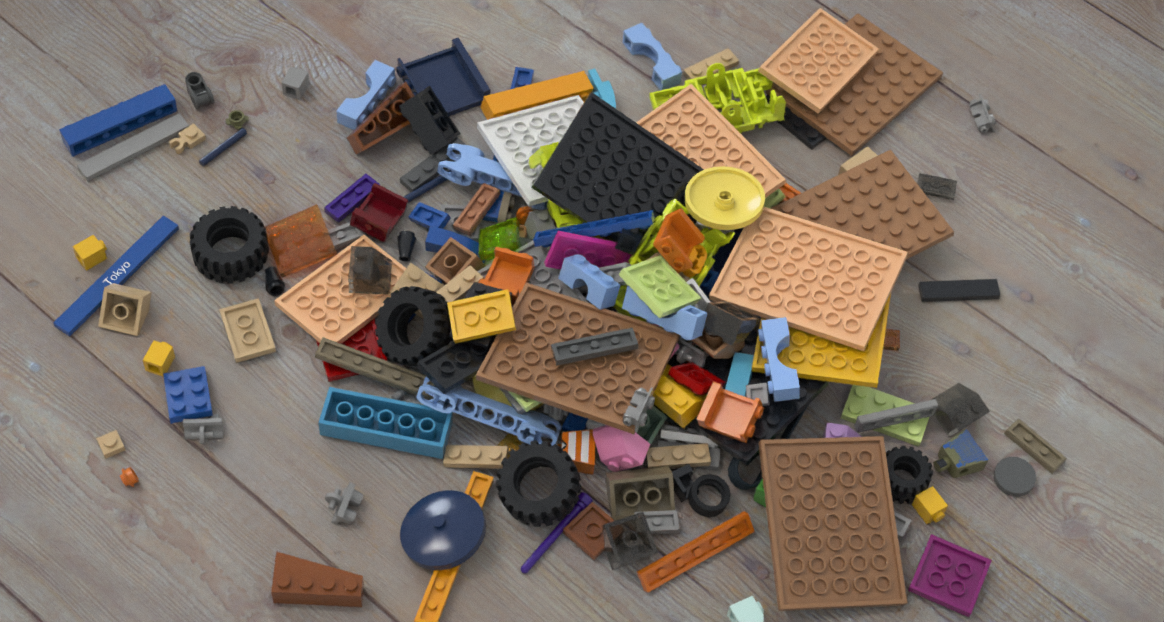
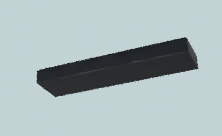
M997 279L919 282L918 285L922 302L1000 298Z

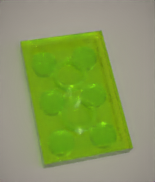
M517 217L480 229L478 255L481 261L494 259L495 247L508 248L511 251H516L519 248V221Z

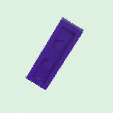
M364 174L324 207L325 213L339 223L365 201L374 183L380 184L368 174Z

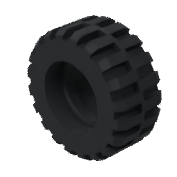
M223 206L219 207L220 209L216 211L215 209L210 210L208 215L204 214L199 218L200 222H195L193 230L190 232L189 242L192 257L198 271L203 275L205 274V277L210 280L214 278L219 283L227 281V284H233L234 281L242 282L245 281V278H251L256 275L255 272H259L263 268V264L266 263L268 259L267 254L269 253L266 228H264L262 220L253 212L249 213L247 209H238L236 206H231V208ZM236 237L246 241L242 248L233 252H219L212 248L218 241L224 238Z
M415 286L402 287L399 291L395 290L390 294L391 297H387L383 302V307H380L378 310L379 317L375 320V324H377L375 336L379 338L377 343L379 347L383 348V354L388 356L393 362L417 367L418 361L450 344V341L453 342V338L449 337L451 323L448 302L445 301L441 294H437L435 291ZM420 309L424 319L423 331L419 339L411 344L407 337V325L410 317Z
M537 440L531 441V445L528 446L525 443L520 444L519 450L515 451L512 449L509 452L510 457L502 460L503 468H499L497 471L499 480L496 481V488L499 491L498 496L507 511L523 524L529 525L532 523L534 527H541V523H545L546 526L553 525L552 521L555 519L560 522L564 519L562 515L566 512L570 514L573 511L572 504H577L579 500L577 494L581 492V485L579 483L581 478L576 465L570 455L556 444L552 446L548 441H543L542 444H539ZM538 467L553 469L558 476V482L555 490L548 497L538 501H531L521 495L520 484L529 471Z

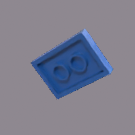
M205 366L163 374L171 424L183 422V419L213 416Z

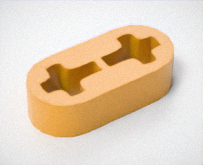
M702 245L693 246L689 256L693 266L683 271L685 276L692 278L701 272L707 259V252Z

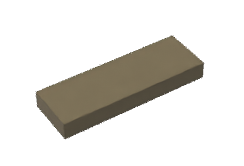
M1019 418L1004 433L1051 474L1067 459Z

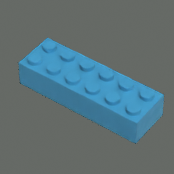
M329 387L318 424L319 432L322 436L443 459L453 424V412L442 413L425 405Z

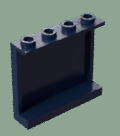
M459 37L452 39L451 48L403 64L401 58H398L396 72L400 78H403L404 82H407L413 95L430 86L449 116L481 105L484 96L490 95L489 86Z

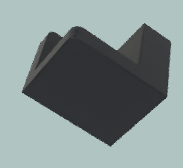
M638 228L636 233L622 229L621 233L617 235L615 249L634 255L641 241L643 229Z
M689 464L672 471L674 492L681 502L688 499L689 490L694 483L692 480L693 470Z

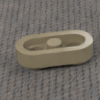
M504 192L497 221V226L506 227V224L511 222L512 213H510V209H514L515 197H512V193Z

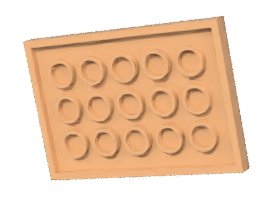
M819 8L760 66L758 72L819 114L877 54L879 48Z
M363 235L275 300V306L319 343L324 337L342 344L379 315V308L383 307L384 300L390 297L388 294L406 268L367 236Z

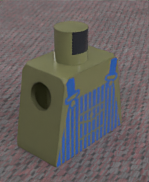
M964 429L941 446L938 452L939 459L934 461L933 465L938 473L948 470L953 478L984 470L988 459L968 430Z

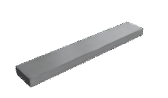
M178 113L77 164V167L88 182L178 136V133L189 127V125Z

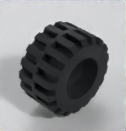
M896 446L892 448V451L888 450L886 452L893 502L898 500L899 504H903L904 501L907 504H911L917 494L928 489L933 475V470H931L932 464L928 462L929 458L926 455L922 456V451H915L914 447L911 446L909 449L906 446H901L898 449ZM895 470H905L914 479L904 480L896 475Z

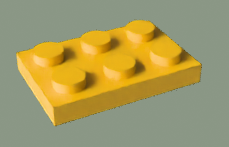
M508 289L447 303L455 343L516 330Z

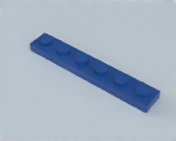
M653 210L539 231L536 232L533 241L535 247L541 246L545 248L552 245L558 231L588 237L597 235L604 237L613 232L619 231L621 233L622 229L629 231L634 228L647 229L653 225L655 217Z

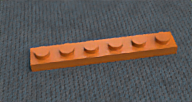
M743 511L637 571L644 591L648 593L755 532L749 514Z

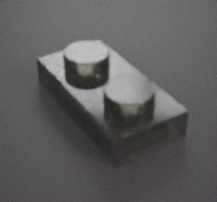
M919 173L917 184L926 195L954 200L956 180Z

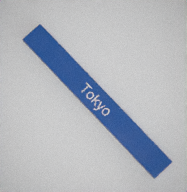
M162 216L53 322L54 326L70 337L102 305L104 287L112 283L123 285L179 230L178 224Z

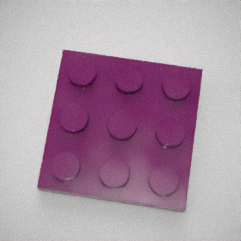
M931 534L908 591L970 617L992 560Z

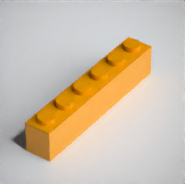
M585 71L484 96L480 108L486 119L489 120L577 95L584 102L594 88Z

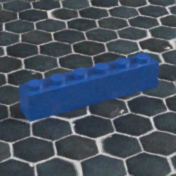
M166 84L67 125L59 129L63 143L71 156L74 157L178 110L175 98Z

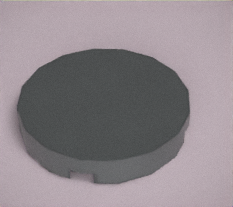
M1019 457L1002 459L994 470L993 477L996 486L1007 495L1012 494L1015 497L1026 495L1033 489L1036 482V472L1032 465Z

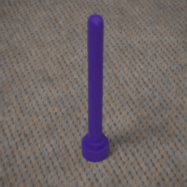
M584 492L578 494L579 500L577 504H574L573 511L561 520L521 566L522 573L529 572L562 534L563 529L593 501L590 496Z

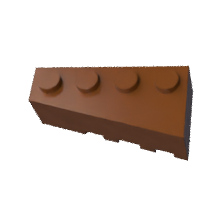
M407 82L399 85L347 137L356 154L410 124L408 119L402 115L401 108L399 107L414 96Z
M276 551L271 594L273 603L362 607L364 581L362 575Z

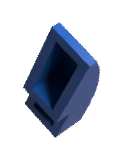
M433 226L429 227L425 241L426 251L437 253L448 239L452 237L475 253L485 263L488 252L487 247L458 233Z

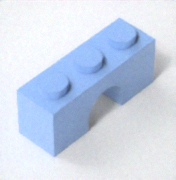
M576 254L564 258L559 280L572 289L587 284L588 294L586 300L600 310L615 305L620 289L619 283L614 281L611 276L599 270V267L588 262L582 255Z

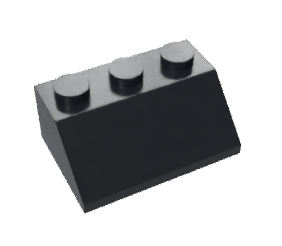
M430 86L399 106L402 115L408 119L412 125L413 132L419 136L424 149L430 155L448 145L461 134Z

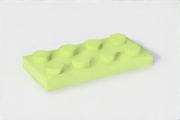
M852 385L841 419L856 423L858 416L915 403L870 387ZM929 417L872 430L919 447Z

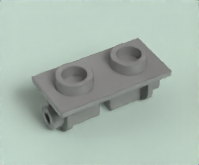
M979 94L980 99L971 100L969 108L973 117L979 116L974 118L978 130L985 133L988 129L992 128L994 133L993 125L996 124L993 114L988 113L990 106L987 99L983 100L981 94Z
M653 387L650 388L649 392L644 388L636 390L630 401V405L636 406V408L628 406L623 416V423L626 426L634 425L636 433L640 425L644 426L646 422L647 410L652 409L654 405Z

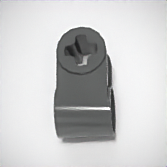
M190 72L186 75L187 92L196 109L209 102L211 104L215 102L210 88L207 87L200 73Z

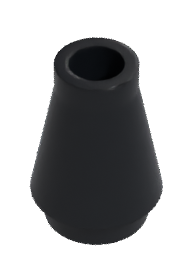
M401 231L399 236H397L399 260L405 262L411 260L417 240L415 233Z
M275 267L266 268L265 290L271 296L281 295L285 288L284 281Z

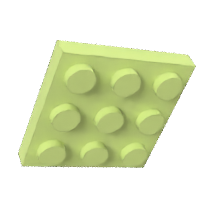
M661 255L623 268L619 273V276L625 283L630 286L659 319L675 313L686 306L695 305L701 299Z

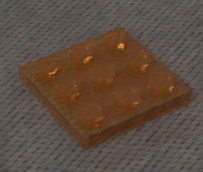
M317 204L264 227L266 228L271 252L282 278L337 254Z

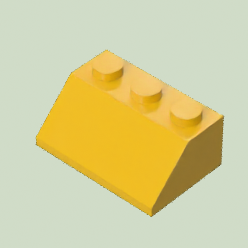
M667 364L653 393V397H655L654 405L684 428L698 416L707 395H697L686 385L675 382L674 378L668 375L672 366Z

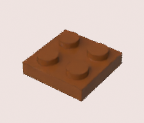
M593 501L563 529V534L593 560L624 532V528Z

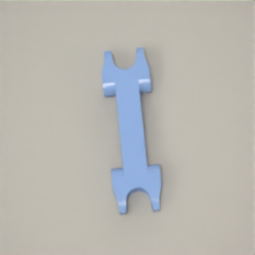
M449 144L447 156L455 162L441 161L438 164L437 172L456 184L469 186L472 181L480 184L485 183L502 191L521 196L500 162L484 158L483 151L476 147ZM452 150H457L460 154H456ZM443 167L452 170V172L445 171ZM547 202L533 205L532 207L544 210L547 209Z
M425 377L423 386H420L416 398L419 402L442 413L454 412L517 435L520 441L531 445V441L536 440L539 444H542L541 437L553 439L550 443L553 446L556 444L562 427L557 420L533 410L518 414L512 406L465 390L461 385L443 394L436 386L427 385L430 380ZM425 391L433 396L431 400L424 399L422 392ZM465 402L473 403L474 407H468ZM485 409H491L494 414H487ZM505 417H512L514 422H508ZM546 425H555L557 431L554 432L553 430L547 428Z

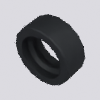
M707 474L700 476L692 484L688 500L692 509L699 515L715 517L724 511L730 501L731 493L725 480L719 476ZM705 485L714 487L721 494V502L716 506L704 504L698 498V489Z

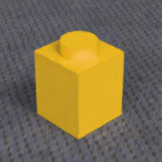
M94 235L72 246L76 259L86 271L107 259L105 253L107 248L102 240L98 241Z
M154 340L143 358L145 371L160 376L167 373L175 359L173 346L166 342Z
M933 486L917 494L912 503V506L926 524L942 520L948 507Z

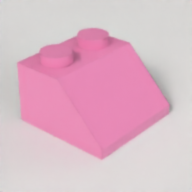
M608 425L593 430L600 461L609 470L618 472L643 464L650 443L636 432L631 434Z

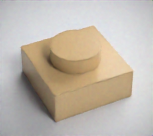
M117 430L96 438L105 459L125 451Z

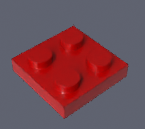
M694 362L671 367L668 375L674 378L675 382L686 385L697 395L708 393L713 381L721 384L722 388L725 384V381Z

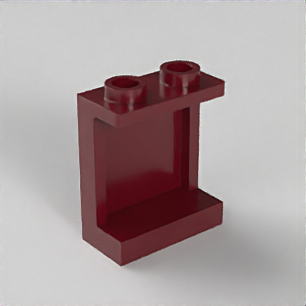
M374 183L370 194L360 208L356 207L353 211L350 225L385 242L405 214L408 199Z

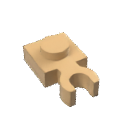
M193 123L179 132V138L170 140L169 144L171 148L178 146L175 150L177 154H180L184 151L185 147L188 146L192 149L205 141L206 137Z

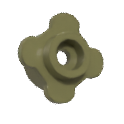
M234 110L229 114V118L226 119V124L240 130L242 125L248 122L249 118L242 111Z

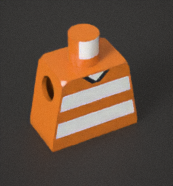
M594 429L563 432L561 444L556 445L560 446L563 451L570 455L578 472L593 475L595 465Z

